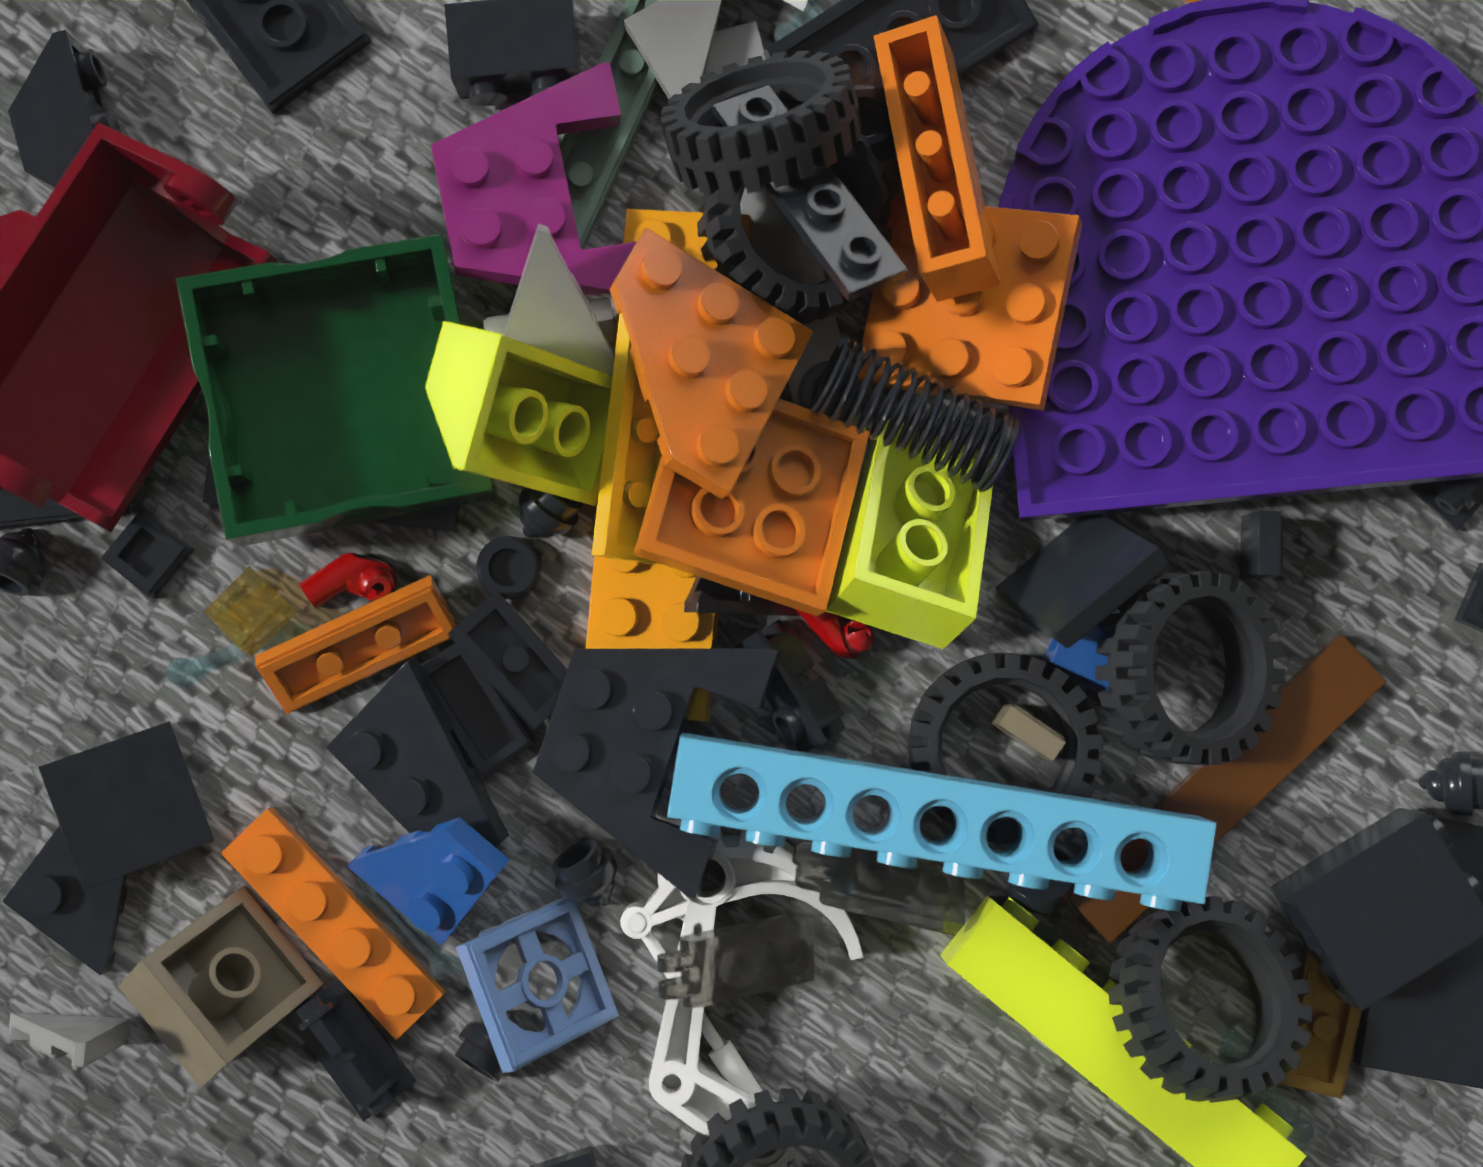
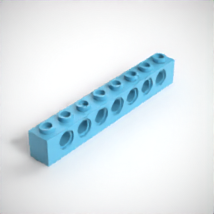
M682 733L680 736L667 815L670 818L681 819L680 830L694 834L719 836L721 826L747 830L745 840L757 844L783 847L785 846L786 836L812 840L811 851L824 855L851 857L852 847L878 851L877 861L887 865L916 868L918 858L944 862L943 872L973 879H982L983 870L991 869L1009 872V883L1033 889L1047 890L1050 879L1075 883L1074 893L1101 900H1114L1116 890L1141 894V904L1169 911H1181L1182 901L1204 904L1216 829L1215 822L1196 815ZM733 774H746L752 777L759 787V795L756 801L746 808H734L728 805L721 796V784L727 777ZM803 784H810L819 788L824 795L822 809L817 815L808 819L795 817L786 807L788 794L792 789ZM868 795L883 797L886 799L889 807L885 822L874 829L861 828L853 821V809L856 803ZM945 806L950 808L953 814V826L950 832L945 837L937 840L923 837L919 828L922 815L931 807ZM1000 817H1013L1018 826V835L1015 842L1004 850L990 849L986 840V833L990 824ZM1078 828L1083 837L1081 851L1070 860H1057L1053 851L1056 836L1064 829ZM1143 838L1148 848L1145 863L1136 870L1124 871L1120 862V854L1123 847L1133 839Z

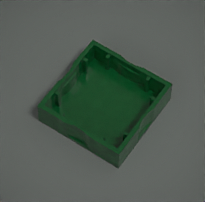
M442 234L348 249L327 259L308 263L283 264L270 262L176 278L193 371L203 390L208 409V450L225 540L238 546H247L495 499L491 477L453 467L425 388L443 322L461 325Z

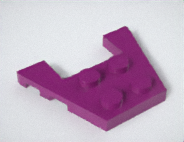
M610 62L600 63L431 144L456 276L519 285L537 226L541 224L549 228L552 239L584 295L601 297L602 293L611 294L610 287L636 242L581 249L557 136L560 134L620 126L621 112Z

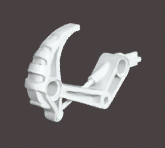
M720 829L719 836H710L718 839L712 860L717 861L723 867L726 874L725 880L719 888L712 891L701 890L699 897L692 898L682 893L658 873L659 887L646 903L634 902L629 904L620 919L623 932L633 939L641 938L670 982L649 1078L650 1093L661 1106L697 1132L710 1136L707 1121L717 1112L728 1121L732 1118L729 1104L742 1098L747 1109L756 1106L754 1093L763 1091L730 1040L723 1042L704 1012L716 906L760 894H778L794 897L815 907L833 923L846 944L850 960L863 958L858 936L844 904L835 889L830 888L821 878L822 872L808 858L799 859L794 856V847L786 841L783 847L749 842L745 840L747 830L741 829L740 835H723ZM678 917L684 922L675 963L673 964L651 928L654 925ZM701 1032L713 1049L708 1055L716 1067L703 1061L699 1056ZM794 1147L774 1149L748 1161L743 1167H788L787 1162L794 1158L795 1149Z

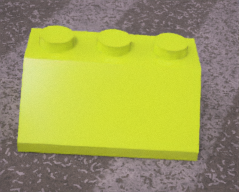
M444 321L425 388L453 467L596 506L600 486L612 376L503 334Z

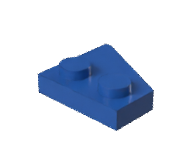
M459 817L437 824L430 832L416 831L403 835L394 844L376 850L374 845L366 847L350 862L348 868L408 917L417 928L423 930L442 946L510 859Z

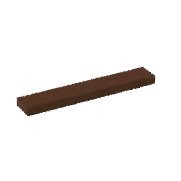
M1336 635L1276 691V693L1282 695L1279 709L1265 710L1274 721L1268 732H1255L1260 742L1252 750H1241L1242 757L1234 761H1222V764L1198 765L1153 809L1196 815L1215 822L1214 846L1387 681L1343 635ZM1143 838L1133 839L1123 847L1120 854V862L1124 871L1136 870L1145 863L1148 848ZM1073 883V891L1069 900L1109 943L1149 907L1140 903L1141 894L1116 890L1114 900H1101L1074 893L1075 883Z

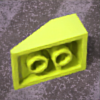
M888 419L879 437L871 441L854 495L826 611L944 649L976 619L993 486L989 490L979 493L978 489H973L971 480L961 484V470L957 475L949 478L947 474L949 462L944 469L936 472L934 468L936 455L929 464L923 466L921 457L925 445L917 457L910 459L908 451L913 437L905 450L897 453L896 442L904 423L893 442L889 446L884 447L883 437L890 422V419ZM938 435L936 436V438H935V440H934V442H933V445H932L931 449L933 448V446H934V444H935V442H936V440H937V438H938ZM950 440L949 444L947 445V448H946V450H945V452H944V455H943L942 459L944 458L946 452L948 451V449H949V447H950V445H951V443H952V440ZM963 445L954 467L962 456L966 445ZM976 450L969 465V468L967 470V473L973 466L980 450ZM994 455L991 456L986 470L988 469Z

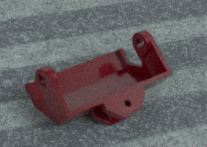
M99 122L37 216L22 209L0 216V487L40 509H43L47 501L51 499L112 533L202 389L193 371L176 278L279 262L266 250L230 234L219 226L225 224L238 203L236 197L223 185L202 171Z

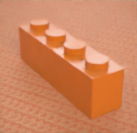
M937 15L874 35L921 277L937 302L1001 285L954 56Z

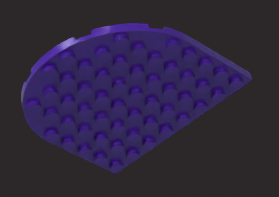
M1201 0L1157 14L1149 18L1147 25L1130 32L1113 44H1110L1109 41L1104 43L1080 62L1057 85L1034 115L1016 148L1015 158L1006 178L998 205L1000 208L1079 215L1082 222L1044 411L1009 406V414H1012L1013 418L1017 417L1020 422V432L1013 450L1020 522L1483 477V106L1475 97L1479 92L1478 89L1448 58L1425 40L1395 22L1358 7L1352 13L1328 5L1310 3L1309 0Z

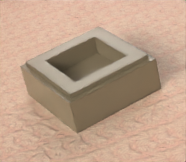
M1002 705L990 722V724L1045 760L1054 761L1066 743L1063 741L1064 737L1017 705Z

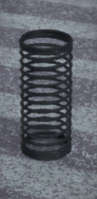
M849 336L841 339L831 355L813 394L810 404L812 413L817 412V415L821 416L829 408L845 379L854 354L858 351L855 367L839 394L830 416L831 422L838 420L853 391L860 370L872 356L868 374L860 385L846 413L843 423L844 428L850 427L856 419L875 373L885 362L883 376L869 398L857 425L856 431L858 435L865 432L878 408L888 379L899 367L896 383L884 400L872 425L869 436L870 440L877 439L883 431L895 406L903 382L912 374L910 387L898 404L883 437V446H889L897 436L909 411L915 390L925 380L924 392L912 408L898 436L896 452L904 451L913 437L908 451L910 459L917 457L925 445L921 457L923 466L929 464L936 455L934 462L936 472L944 469L949 462L947 468L948 477L957 475L961 470V484L971 480L973 489H978L979 493L989 490L995 484L1016 446L1020 432V422L1017 417L1013 418L1012 414L1008 415L1006 411L996 413L993 405L983 407L980 399L970 401L967 393L957 396L954 386L944 389L941 380L931 383L928 374L918 377L915 367L905 371L902 361L891 366L892 362L889 355L883 356L878 360L876 349L865 353L863 343L856 344L855 338L850 340ZM938 386L937 398L919 425L929 394ZM951 392V402L935 425L942 401ZM964 398V408L950 427L956 405ZM977 405V414L965 429L969 412ZM990 411L991 419L979 433L983 415ZM942 427L941 432H940V434H939V436H938V438H937V440H936V442H935L933 448L931 449V447H932V445H933V442H934V440H935V438H936V436H937V434H938L940 428ZM956 431L953 441L948 451L946 452L944 458L942 459L944 452L947 448V445L949 444L954 432ZM971 433V436H970L969 441H968V443H967V445H966V447H965V449H964V452H963L962 456L960 457L959 461L957 462L956 466L954 467L955 462H956V460H957V458H958V455H959V453H960V451H961V449H962V447H963V445H964L966 439L968 438L969 434ZM985 437V440H984V443H983V445H982V448H981V450H980V452H979V454H978V456H977V458H976V460H975L973 466L971 467L970 471L967 473V470H968V468H969V465H970V463H971V460H972V458H973V456H974V454H975V452H976L978 446L980 445L981 441H982L983 438ZM997 444H998V447H997L996 452H995V454H994V456H993V459H992V461H991V463H990L988 469L986 470L987 465H988V463H989V461H990V458H991V456H992V454H993V452H994V450H995V448H996V446H997Z

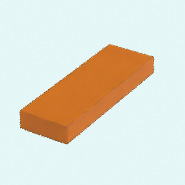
M429 575L257 654L255 667L285 713L289 714L450 640L447 634L457 625V621L433 577Z

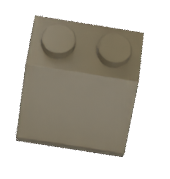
M243 886L143 958L118 987L201 1088L309 998L324 983Z

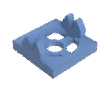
M566 897L535 911L503 921L501 925L485 929L479 933L478 937L456 946L503 1073L514 1072L619 1016L578 906ZM535 932L552 935L565 945L570 956L559 960L555 956L543 954ZM514 940L523 963L518 970L516 982L498 991L495 985L497 965L507 946ZM538 962L549 965L556 975V990L546 1001L536 998L529 988V973ZM578 976L579 984L576 1003L567 1017L561 1000H563L567 992L569 980ZM525 1002L530 1007L541 1010L546 1026H543V1030L540 1032L523 1030L508 1019L506 1011Z

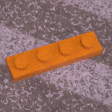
M273 807L267 808L221 852L224 858L395 1040L446 993V990Z

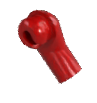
M347 552L299 582V585L307 599L318 609L344 591L365 597L370 602L375 601L395 591L396 574L383 560L354 552Z
M795 609L837 657L856 659L858 653L867 652L872 649L874 635L870 625L854 620L847 623L844 617L827 611L815 616Z

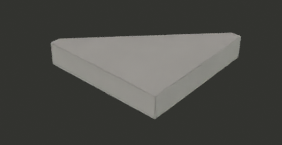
M658 0L624 20L628 34L668 99L674 94H682L681 88L690 82L701 84L700 77L704 75L707 68L723 0Z
M538 224L503 335L612 376L615 354L597 323L596 316L573 273L571 274L552 239L549 228Z
M10 1012V1039L30 1040L29 1045L33 1049L52 1058L63 1057L69 1053L72 1055L71 1066L75 1070L87 1067L128 1041L129 1018Z

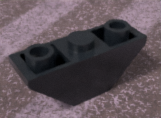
M66 30L58 31L51 35L8 110L24 171L51 190L55 189L98 122L122 133L113 112L109 108H103L98 89L107 86V79L100 59L93 49L86 50Z

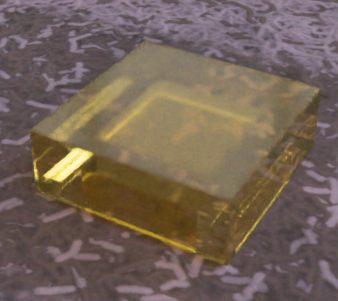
M249 566L204 613L241 651L253 657L297 611L257 571Z

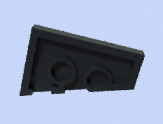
M415 656L407 660L326 748L409 833L416 831L430 832L437 824L460 817L497 848L509 836V833L475 767L467 766L450 733L454 727L444 707L438 710L423 681L427 674L418 657Z

